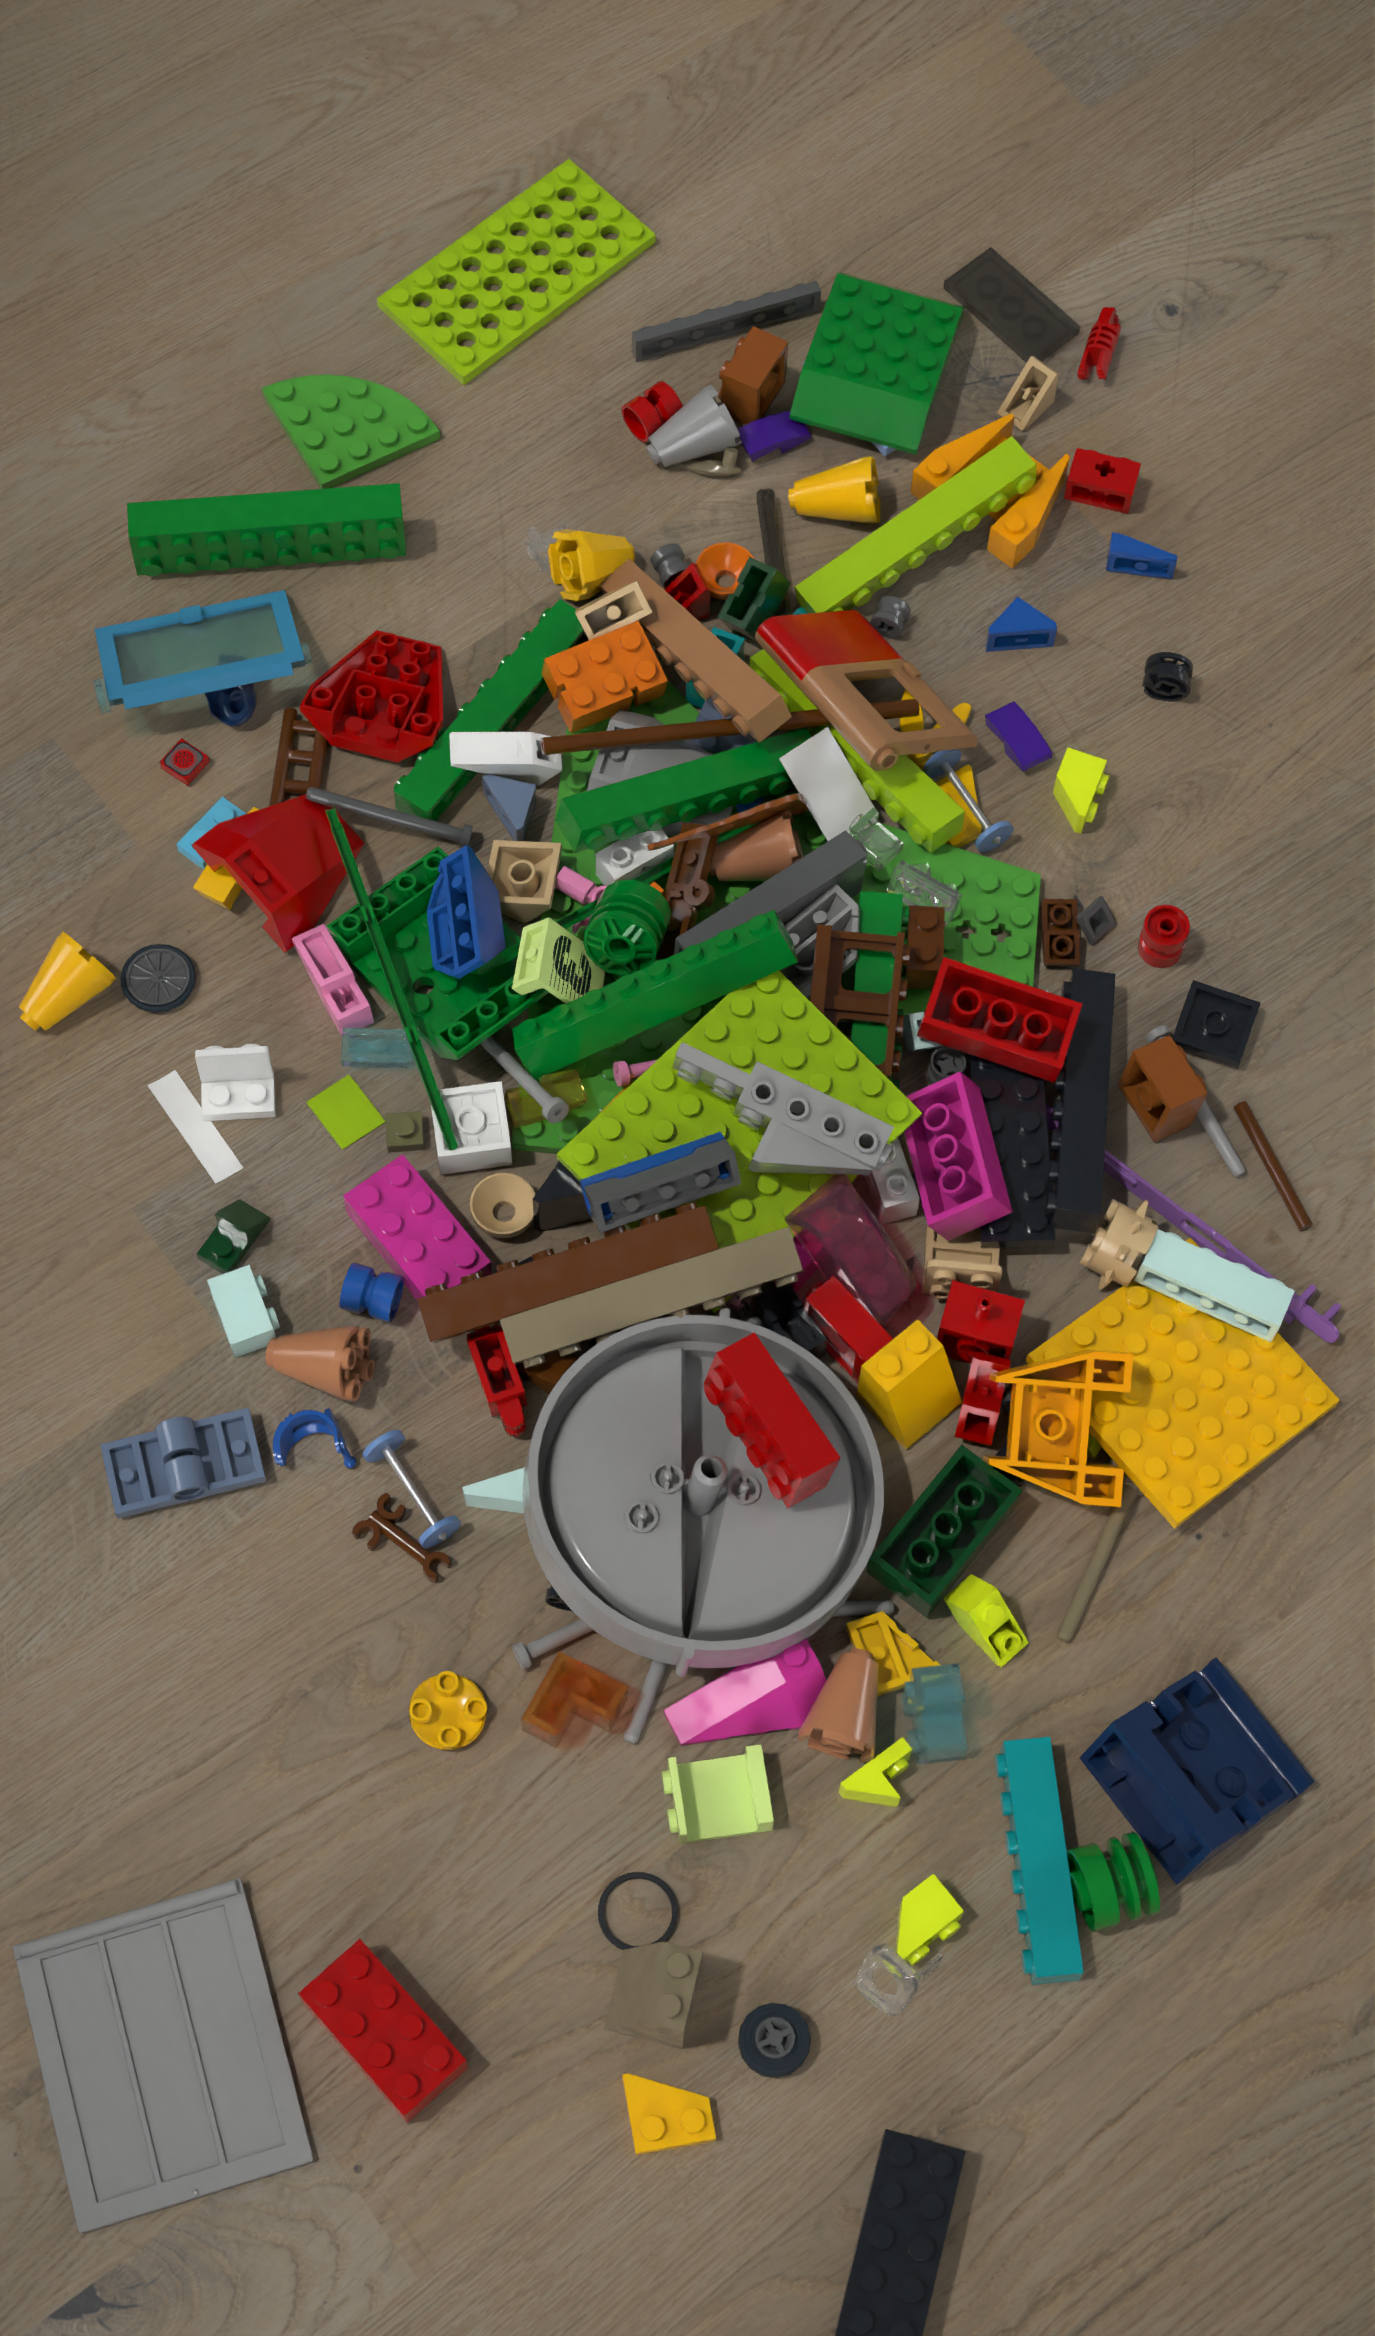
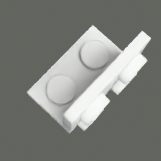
M246 1044L239 1048L209 1046L203 1050L195 1051V1060L201 1080L203 1121L276 1117L275 1076L267 1046H260L258 1044Z

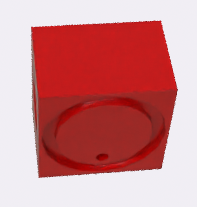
M952 1280L937 1335V1340L944 1346L947 1358L971 1364L975 1351L1010 1359L1025 1300Z

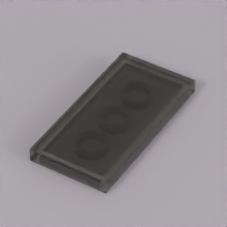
M992 247L944 281L943 288L1026 363L1031 356L1042 362L1080 332V325Z

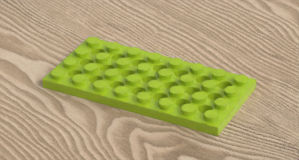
M567 159L377 298V306L459 382L465 385L656 243V234L573 161ZM570 195L575 199L570 202L561 201L559 198ZM539 213H548L551 215V217L548 219H538L535 216ZM586 214H592L597 217L593 221L581 219ZM516 230H523L527 232V234L523 237L512 235V233ZM560 232H570L573 236L570 238H559L557 234ZM608 233L616 234L618 238L612 240L604 239L602 236ZM494 247H498L504 250L500 254H490L489 252H487L489 249ZM538 249H545L549 252L545 256L533 254ZM582 251H591L595 255L592 257H581L578 254ZM468 265H475L480 268L476 272L464 270ZM513 267L525 269L523 273H511L509 270ZM561 268L571 271L568 275H557L555 273L556 270ZM443 283L455 285L451 290L441 289L439 286ZM491 284L501 287L498 291H487L485 288ZM535 286H543L547 289L543 293L531 291ZM422 300L431 303L426 308L415 306L418 301ZM466 302H473L477 305L474 309H463L461 307ZM511 304H519L523 307L519 311L507 309ZM441 320H449L453 323L449 327H439L436 325ZM486 322H495L499 326L492 329L484 328L482 325ZM462 340L474 342L470 347L458 345Z

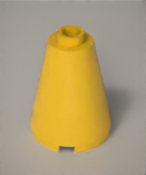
M865 456L794 481V488H789L788 490L790 508H796L798 515L869 524L879 523L881 502L877 490L879 479L875 458L873 456Z
M63 931L57 936L21 1001L19 1008L23 1013L19 1018L35 1032L39 1027L47 1031L112 985L116 977Z

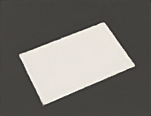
M828 727L779 758L799 794H803L809 811L827 841H830L845 830L849 834L878 815L877 810Z

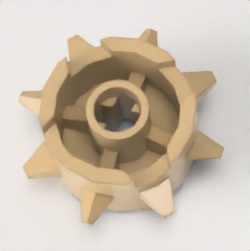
M1112 1199L1104 1216H1100L1095 1234H1091L1094 1236L1092 1243L1087 1245L1079 1261L1080 1264L1101 1274L1098 1289L1102 1290L1112 1280L1127 1287L1135 1276L1137 1270L1133 1269V1267L1136 1268L1143 1255L1147 1254L1158 1229V1221L1145 1215L1148 1206L1147 1200H1144L1134 1210Z

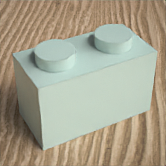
M250 1265L207 1280L235 1358L267 1347L269 1341L272 1338H276L274 1330L280 1328L273 1307L265 1308L262 1298L268 1296L261 1275L253 1276Z

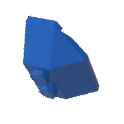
M468 845L440 861L438 867L440 874L433 886L426 911L433 969L457 979L484 965L506 948L499 891L473 849Z

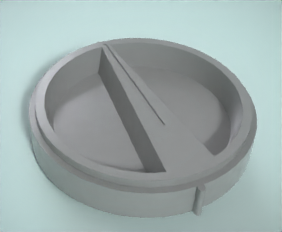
M722 1308L718 1316L684 1315L682 1318L672 1316L636 1324L611 1335L578 1358L554 1386L541 1409L527 1454L522 1495L526 1527L535 1556L546 1578L560 1598L581 1620L614 1644L637 1655L658 1662L676 1665V1674L683 1677L689 1667L727 1668L751 1664L782 1653L784 1649L812 1636L825 1625L845 1603L874 1550L884 1508V1479L882 1463L872 1430L857 1401L843 1382L818 1358L792 1340L767 1328L746 1321L730 1318V1310ZM754 1332L841 1457L824 1489L788 1509L781 1499L778 1500L773 1496L768 1487V1479L760 1468L752 1465L747 1456L745 1445L739 1436L735 1437L727 1428L724 1414L718 1405L714 1406L710 1403L704 1391L703 1384L715 1354Z

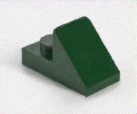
M240 1199L217 1211L215 1217L218 1225L197 1252V1257L200 1261L222 1274L233 1271L270 1221L269 1216Z

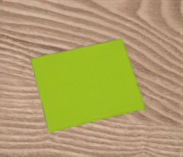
M349 1074L306 1101L342 1150L386 1122Z

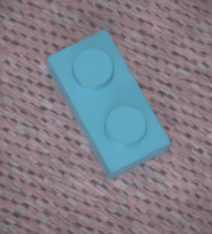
M222 796L176 844L177 850L204 870L207 863L191 845L218 823L245 815L246 813Z

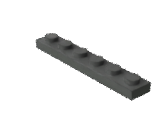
M817 281L806 284L801 283L785 290L768 292L749 300L736 301L731 305L707 309L695 315L675 318L670 322L652 327H643L632 332V354L635 361L639 362L750 331L753 326L761 328L820 311L821 289Z

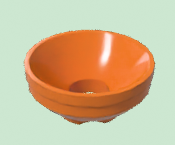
M723 542L711 545L702 551L696 564L710 589L711 597L727 600L729 594L735 592L739 584L737 579L749 557L754 559L747 549L735 543ZM721 575H729L735 579V583L731 587L725 588L719 586L716 583V579Z

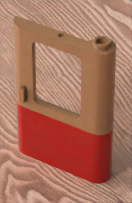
M847 610L774 616L765 620L757 629L755 635L757 643L874 771L891 768L897 762L899 755L926 754L928 752L977 746L978 739L974 733L920 677L921 673L911 662H906L859 611ZM895 677L942 728L909 732L894 730L850 681Z

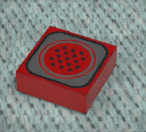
M181 738L159 763L161 769L188 786L207 766L209 757Z

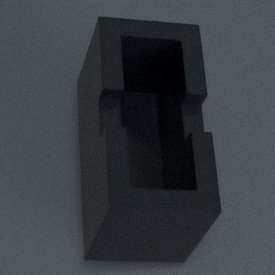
M790 1284L779 1288L774 1287L755 1298L754 1315L760 1317L764 1328L792 1340L818 1359L825 1356L827 1339L811 1316L809 1317L803 1308V1303Z

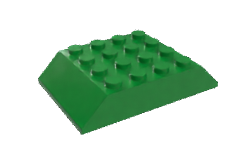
M837 273L802 367L789 419L916 455L966 307L847 273Z

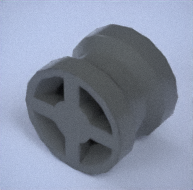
M883 596L877 605L878 612L873 614L870 624L882 636L893 639L898 638L903 632V622L908 620L911 609L900 598Z

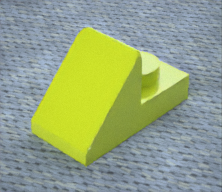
M902 1737L842 1781L838 1793L843 1799L897 1807L901 1798L885 1777L888 1775L891 1779H894L909 1767L910 1764L907 1761L910 1759L912 1748Z

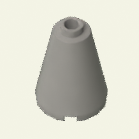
M711 384L698 392L648 438L650 445L646 447V450L655 465L661 463L665 468L723 451L726 447L733 448L742 444V441L738 438L740 435L724 403H717L715 396L719 394Z

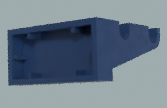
M1217 1658L1212 1659L1198 1673L1195 1670L1164 1689L1150 1703L1145 1701L1113 1721L1079 1757L1176 1885L1197 1872L1212 1858L1289 1804L1315 1782Z

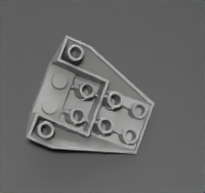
M620 709L610 719L606 731L665 724L653 717ZM691 740L600 749L589 779L587 791L713 754ZM733 806L727 807L718 813L710 812L697 816L691 821L684 823L710 825L730 817ZM680 821L667 825L662 830L666 835H679L683 822Z

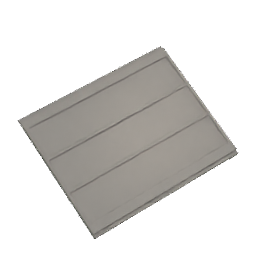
M241 1878L12 1946L79 2234L98 2230L314 2161Z

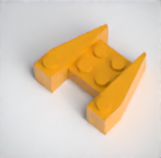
M1010 413L935 449L913 470L910 493L920 500L1011 437L1015 416ZM1067 453L1050 470L1031 457L1036 463V481L1027 492L1023 494L1018 493L1010 498L1007 504L998 512H990L988 514L996 522L990 528L987 550L1012 569L1034 548L1066 480L1070 456Z
M1087 1349L990 1373V1380L994 1382L1012 1383L1006 1456L983 1455V1461L1081 1504L1121 1507L1124 1469L1117 1465L1086 1463L1092 1390L1130 1393L1133 1354Z

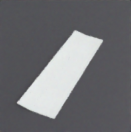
M176 1070L147 1085L215 1184L243 1169V1166L211 1121H203L201 1106Z

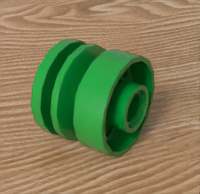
M633 879L618 880L608 885L600 894L594 908V914L591 916L585 930L583 944L589 958L604 971L618 976L631 975L650 966L657 958L661 942L670 924L671 911L668 901L660 891L641 881Z
M1132 1831L1123 1834L1122 1844L1116 1837L1108 1838L1107 1858L1104 1857L1100 1848L1094 1842L1068 1850L1067 1858L1073 1898L1091 1931L1095 1932L1118 1925L1120 1922L1119 1905H1122L1126 1914L1132 1920L1140 1918L1141 1909L1147 1916L1158 1914L1160 1911V1898L1156 1872L1152 1860L1137 1833Z

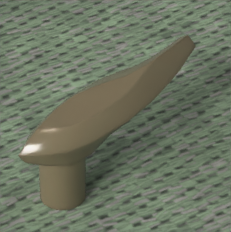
M732 447L725 448L722 462L707 460L678 463V466L708 476L727 477L741 472L739 467L735 466L738 450Z

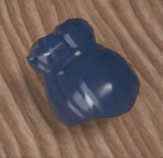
M221 658L219 661V665L243 660H238L235 658ZM255 683L205 693L210 714L229 726H240L252 717L257 705Z

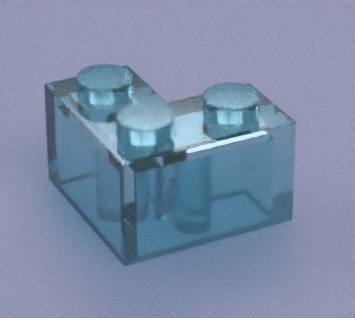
M959 1663L913 1668L909 1682H904V1692L901 1693L904 1716L910 1715L913 1730H907V1741L912 1748L911 1754H917L918 1765L964 1760L968 1748L962 1717L965 1698Z

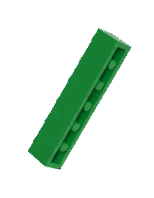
M860 891L858 900L860 908L859 933L897 936V932H901V927H908L909 906L902 905L903 894ZM858 950V961L855 962L853 991L881 994L890 992L894 963L892 954ZM901 974V979H905V975ZM898 1009L897 1015H903V1009ZM851 1021L850 1041L874 1065L882 1064L885 1059L886 1026L881 1023ZM894 1043V1050L902 1052V1044ZM892 1072L890 1081L900 1090V1079H893L894 1072Z

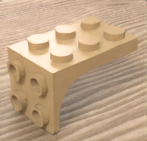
M927 1225L922 1293L930 1294L931 1297L936 1299H947L952 1280L998 1292L1002 1277V1267L999 1266L1000 1247L981 1248L979 1227L947 1241Z

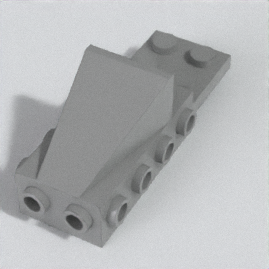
M683 1042L675 1055L673 1068L678 1070V1077L697 1085L698 1081L712 1086L711 1092L725 1100L731 1101L732 1097L737 1098L738 1102L734 1114L740 1116L738 1121L754 1130H758L760 1126L766 1129L748 1167L753 1172L848 1174L868 1177L873 1169L881 1170L893 1146L887 1144V1141L894 1126L758 1061L750 1075Z

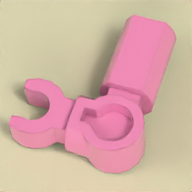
M563 866L556 876L555 889L583 905L598 899L607 887H596L595 882L567 866ZM591 916L574 924L572 932L576 934L579 928L587 926Z

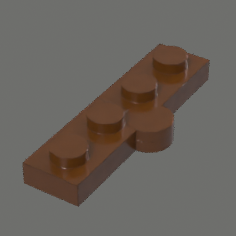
M683 822L680 834L706 826L707 824ZM718 834L677 843L664 898L668 901L671 911L670 924L661 942L656 960H664L674 955L675 939L696 926L699 910L709 908L715 899L714 888L707 883V878Z

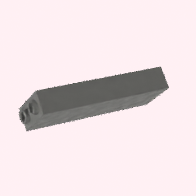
M845 830L675 939L674 955L683 951L688 946L697 945L715 937L721 931L730 930L748 922L754 916L765 914L774 909L785 926L835 883L850 898H853L862 889L868 858L866 848L859 840H854Z

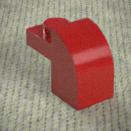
M974 1351L954 1437L986 1445L992 1444L1006 1383L990 1380V1373L1009 1369L1011 1360Z

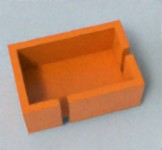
M639 620L544 659L542 676L554 700L559 699L557 707L570 734L610 718L620 709L629 710L633 699L632 690L636 689L633 702L635 706H639L663 696L668 683Z

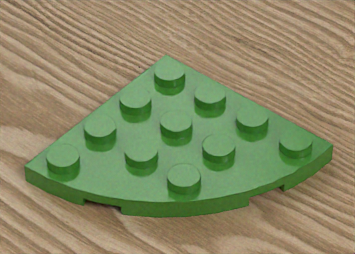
M309 375L279 381L262 388V395L320 489L336 487L440 439L439 429L417 405L396 391L368 380L341 375Z

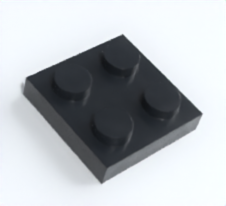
M1193 980L1172 1039L1176 1045L1181 1046L1186 1052L1238 1069L1261 1002Z

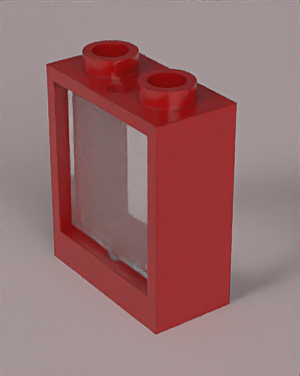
M833 1276L825 1283L818 1281L807 1291L804 1309L809 1317L811 1316L826 1337L827 1353L858 1385L861 1366L891 1342L893 1338L838 1279Z

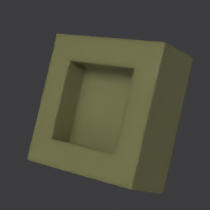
M421 1111L385 1114L388 1153L424 1150Z

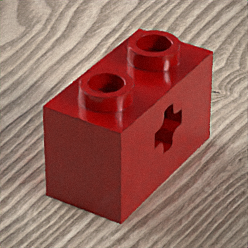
M1076 447L1067 479L1064 499L1128 514L1141 463L1125 457L1118 458L1099 453L1095 450H1085Z

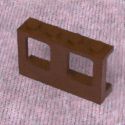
M818 924L810 1002L835 1027H837L838 1022L841 1020L884 1024L887 1028L885 1059L882 1064L875 1066L890 1080L892 1072H899L901 1051L894 1050L895 1036L902 1037L904 1015H897L898 1001H905L907 991V979H901L902 965H909L911 944L904 943L905 933L897 932V936L837 931L832 930L830 925ZM848 949L892 954L894 963L890 992L881 994L843 989L841 986L844 952Z

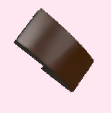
M1042 899L1040 907L1044 966H1079L1080 935L1076 919L1077 899Z

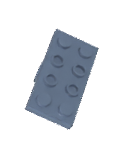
M249 1407L193 1421L190 1417L170 1418L159 1423L155 1428L156 1431L100 1444L117 1519L266 1482Z

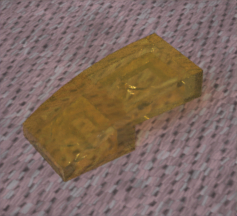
M576 1068L543 1075L539 1084L553 1098L560 1097L568 1104L569 1111L588 1101ZM522 1086L505 1091L504 1100L515 1128L546 1120L542 1114L543 1107Z

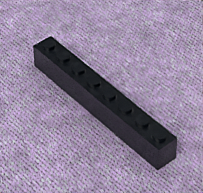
M1073 968L1070 981H1063L1061 996L1082 1003V1007L1062 1070L1054 1082V1090L1060 1091V1099L1054 1100L1052 1120L1058 1121V1128L1052 1130L1050 1139V1151L1056 1152L1055 1160H1050L1047 1178L1048 1182H1054L1053 1191H1048L1045 1206V1213H1051L1050 1228L1095 1234L1101 1215L1116 975L1114 973Z

